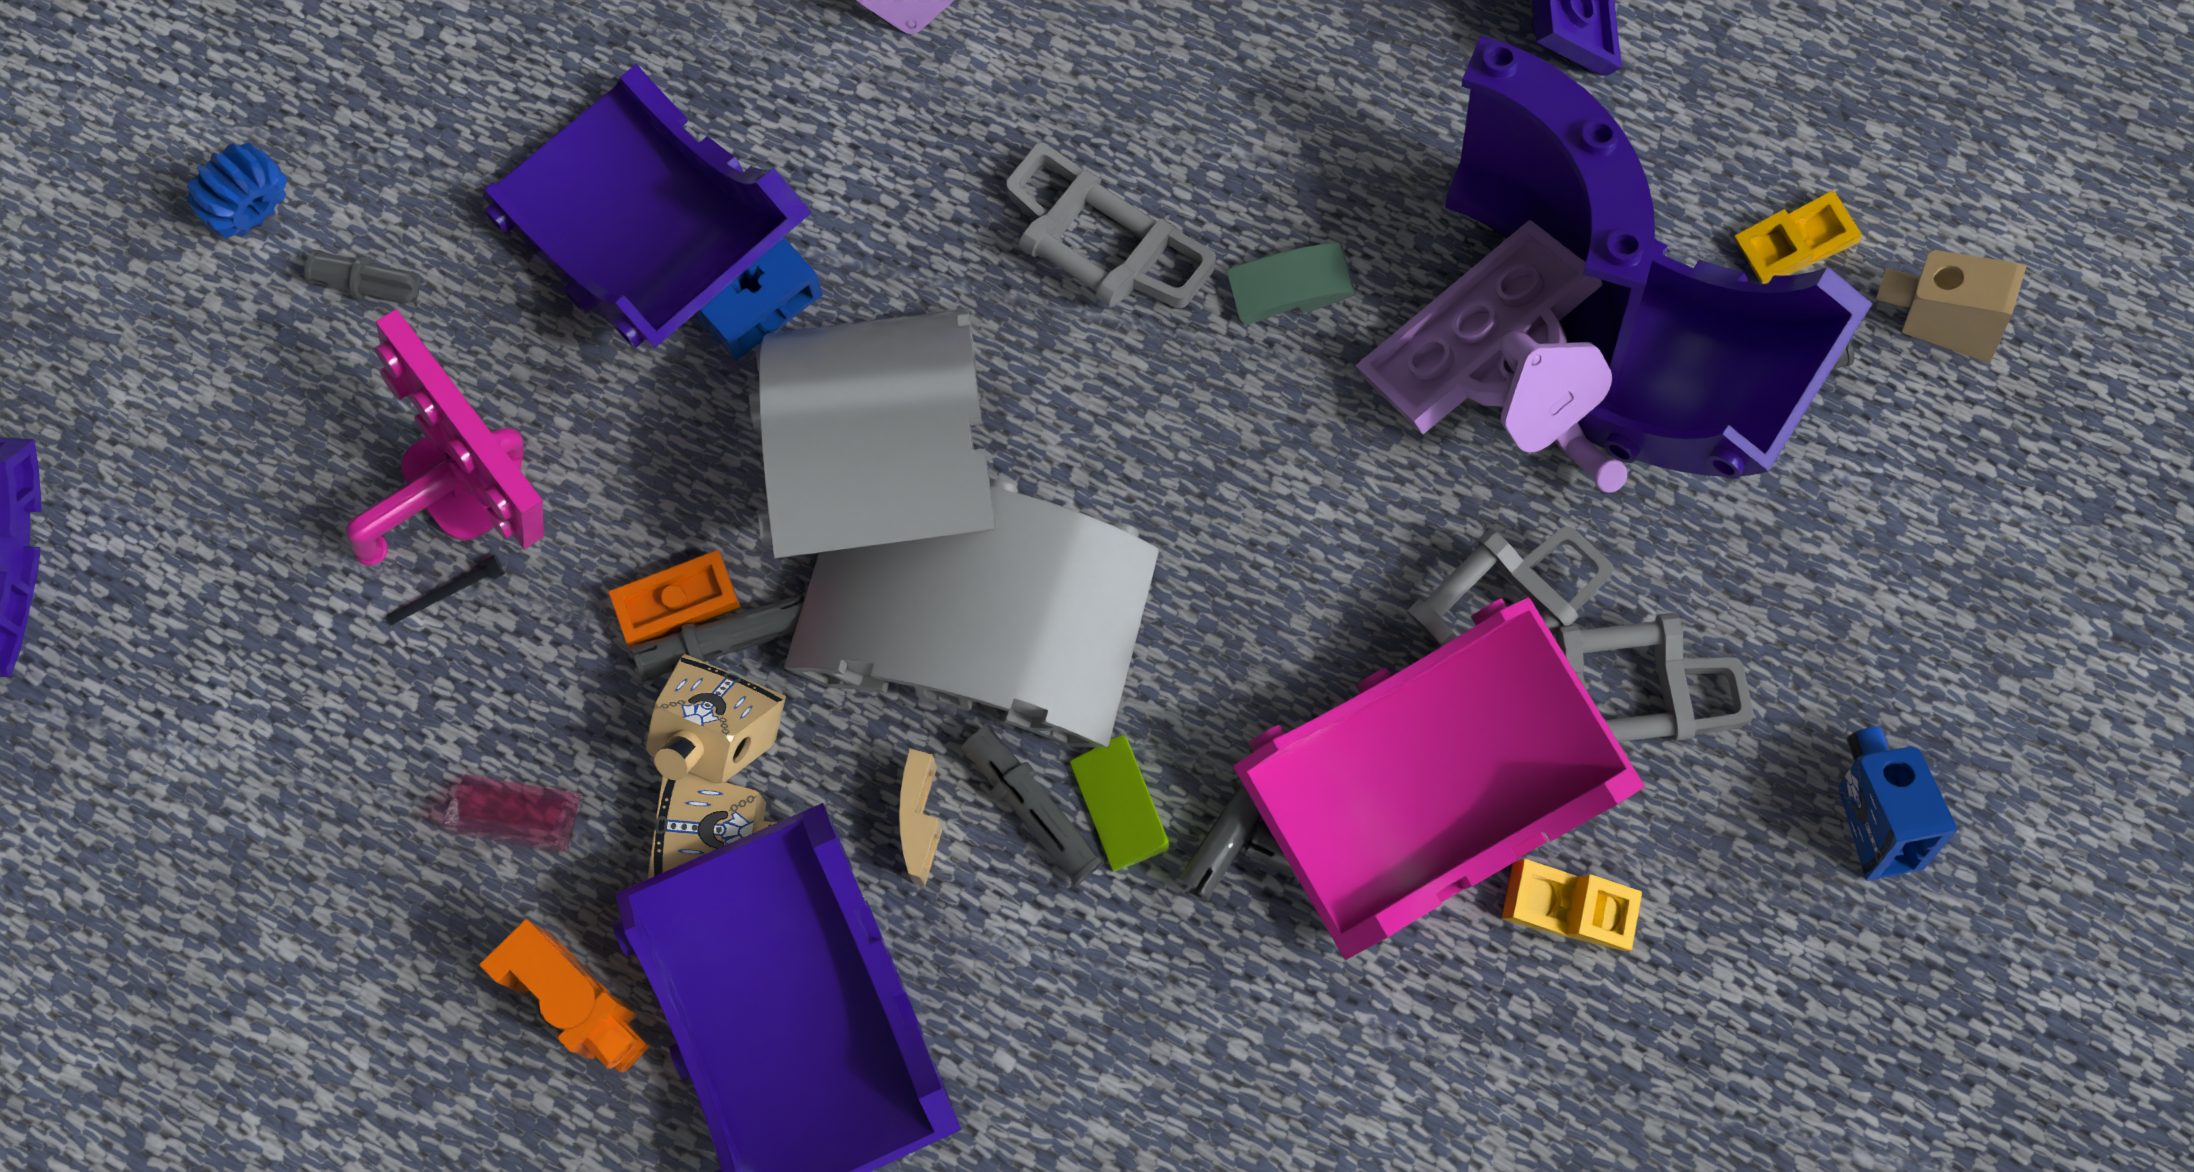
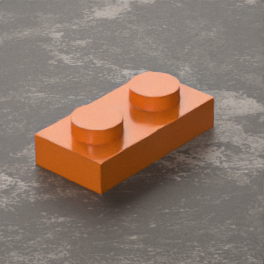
M719 550L608 591L625 641L631 650L632 645L657 640L682 631V625L693 622L695 626L741 608Z

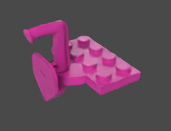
M397 309L375 321L380 344L374 347L384 365L379 372L390 391L398 400L408 396L417 408L419 414L414 416L425 437L410 446L402 458L401 470L407 484L356 515L348 522L346 533L355 558L361 564L367 566L380 563L388 552L387 543L382 535L424 508L445 534L458 540L478 538L493 528L504 539L513 535L524 550L544 537L543 500L520 471L524 453L521 434L511 427L499 428L490 432Z

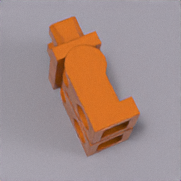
M525 919L479 964L496 983L511 988L523 995L530 990L539 999L540 1012L546 1022L563 1030L557 1039L570 1052L592 1060L597 1057L607 1068L612 1069L615 1067L620 1073L624 1074L650 1047L629 1025L638 1014L625 1001L613 996L552 933L528 919Z

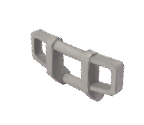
M1037 143L1007 180L1009 199L1033 220L1023 233L1019 242V248L1033 257L1041 255L1096 291V298L1109 307H1113L1128 297L1134 289L1175 308L1187 306L1214 271L1216 264L1215 252L1181 233L1165 219L1154 220L1101 186V179L1088 170H1083L1048 144ZM1043 165L1049 166L1072 182L1049 212L1022 189L1035 171ZM1087 203L1143 238L1124 264H1121L1109 273L1058 240ZM1168 245L1200 264L1182 287L1175 288L1145 275Z
M1566 526L1561 528L1523 559L1497 531L1489 528L1477 540L1479 547L1425 601L1418 599L1406 612L1436 645L1433 651L1457 638L1441 617L1495 564L1516 587L1542 610L1540 616L1553 635L1558 627L1570 626L1579 617L1577 611L1609 580L1614 568L1613 564L1573 527ZM1565 544L1572 546L1594 566L1597 572L1596 576L1569 603L1531 569L1559 546Z
M1677 613L1659 614L1656 616L1655 621L1587 630H1580L1577 625L1557 628L1556 642L1585 689L1583 676L1584 653L1655 645V661L1666 713L1605 720L1618 742L1671 736L1674 741L1694 739L1697 734L1742 728L1754 717L1742 662L1734 657L1683 659V631L1680 617ZM1685 675H1724L1729 682L1735 714L1695 720Z

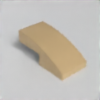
M909 749L900 791V837L909 876L914 884L925 886L943 830L938 818L923 814L937 765L932 754Z

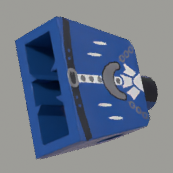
M1868 727L1850 734L1846 741L1854 759V764L1839 784L1838 789L1865 880L1869 881L1924 870L1958 829L1921 750L1913 746L1890 750L1881 727Z

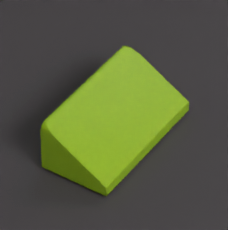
M1125 734L1112 738L1108 747H1096L1070 761L1071 768L1113 872L1169 851L1167 835Z

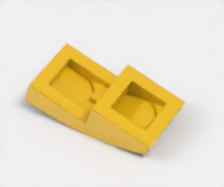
M1832 190L1789 214L1785 209L1738 233L1734 236V240L1761 284L1769 283L1773 275H1790L1860 243L1862 233L1835 191Z
M1520 859L1512 863L1501 919L1532 929L1612 949L1632 951L1642 891L1591 874L1576 876L1528 859Z

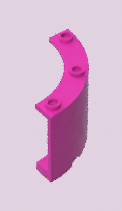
M1529 597L1508 607L1502 598L1492 602L1470 616L1476 626L1391 676L1387 667L1356 684L1360 692L1359 695L1287 733H1284L1281 726L1277 725L1248 742L1253 753L1233 765L1344 960L1388 938L1439 907L1445 900L1464 889L1478 884L1516 862L1519 857L1546 843L1548 839L1543 831L1551 842L1618 805L1645 787Z

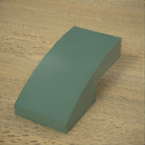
M1340 242L1289 250L1227 269L1238 316L1245 325L1265 320L1297 307L1303 313L1314 311L1356 295L1343 246Z

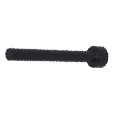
M493 554L483 559L484 566L387 614L389 622L393 625L490 575L493 579L504 575L505 572L498 557Z

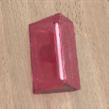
M465 774L444 815L442 827L453 834L568 853L582 795Z

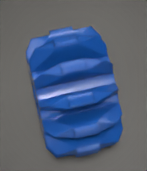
M250 142L240 146L232 143L227 145L221 154L212 153L209 162L197 167L199 171L198 176L190 180L187 185L190 193L186 202L192 207L194 214L212 231L218 232L224 238L236 234L242 237L247 235L252 227L256 225L262 227L264 219L269 215L276 214V204L284 200L286 196L283 189L288 179L281 172L280 167L262 149H257Z

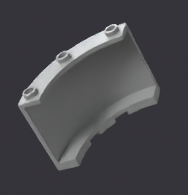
M969 308L768 333L763 337L762 344L756 345L759 393L749 394V404L754 429L761 428L768 510L758 512V523L762 545L764 548L773 546L774 558L996 530L985 448L973 449L971 426L982 424Z
M989 479L996 530L820 552L818 554L785 661V669L829 688L887 693L889 682L914 686L916 696L921 700L966 711L971 710L974 701L1007 711L1004 719L1005 723L1031 731L1065 746H1109L1160 550L1138 538L1139 531L1133 526L1120 522L1105 523L1071 509L1019 494L1018 489L1008 482Z

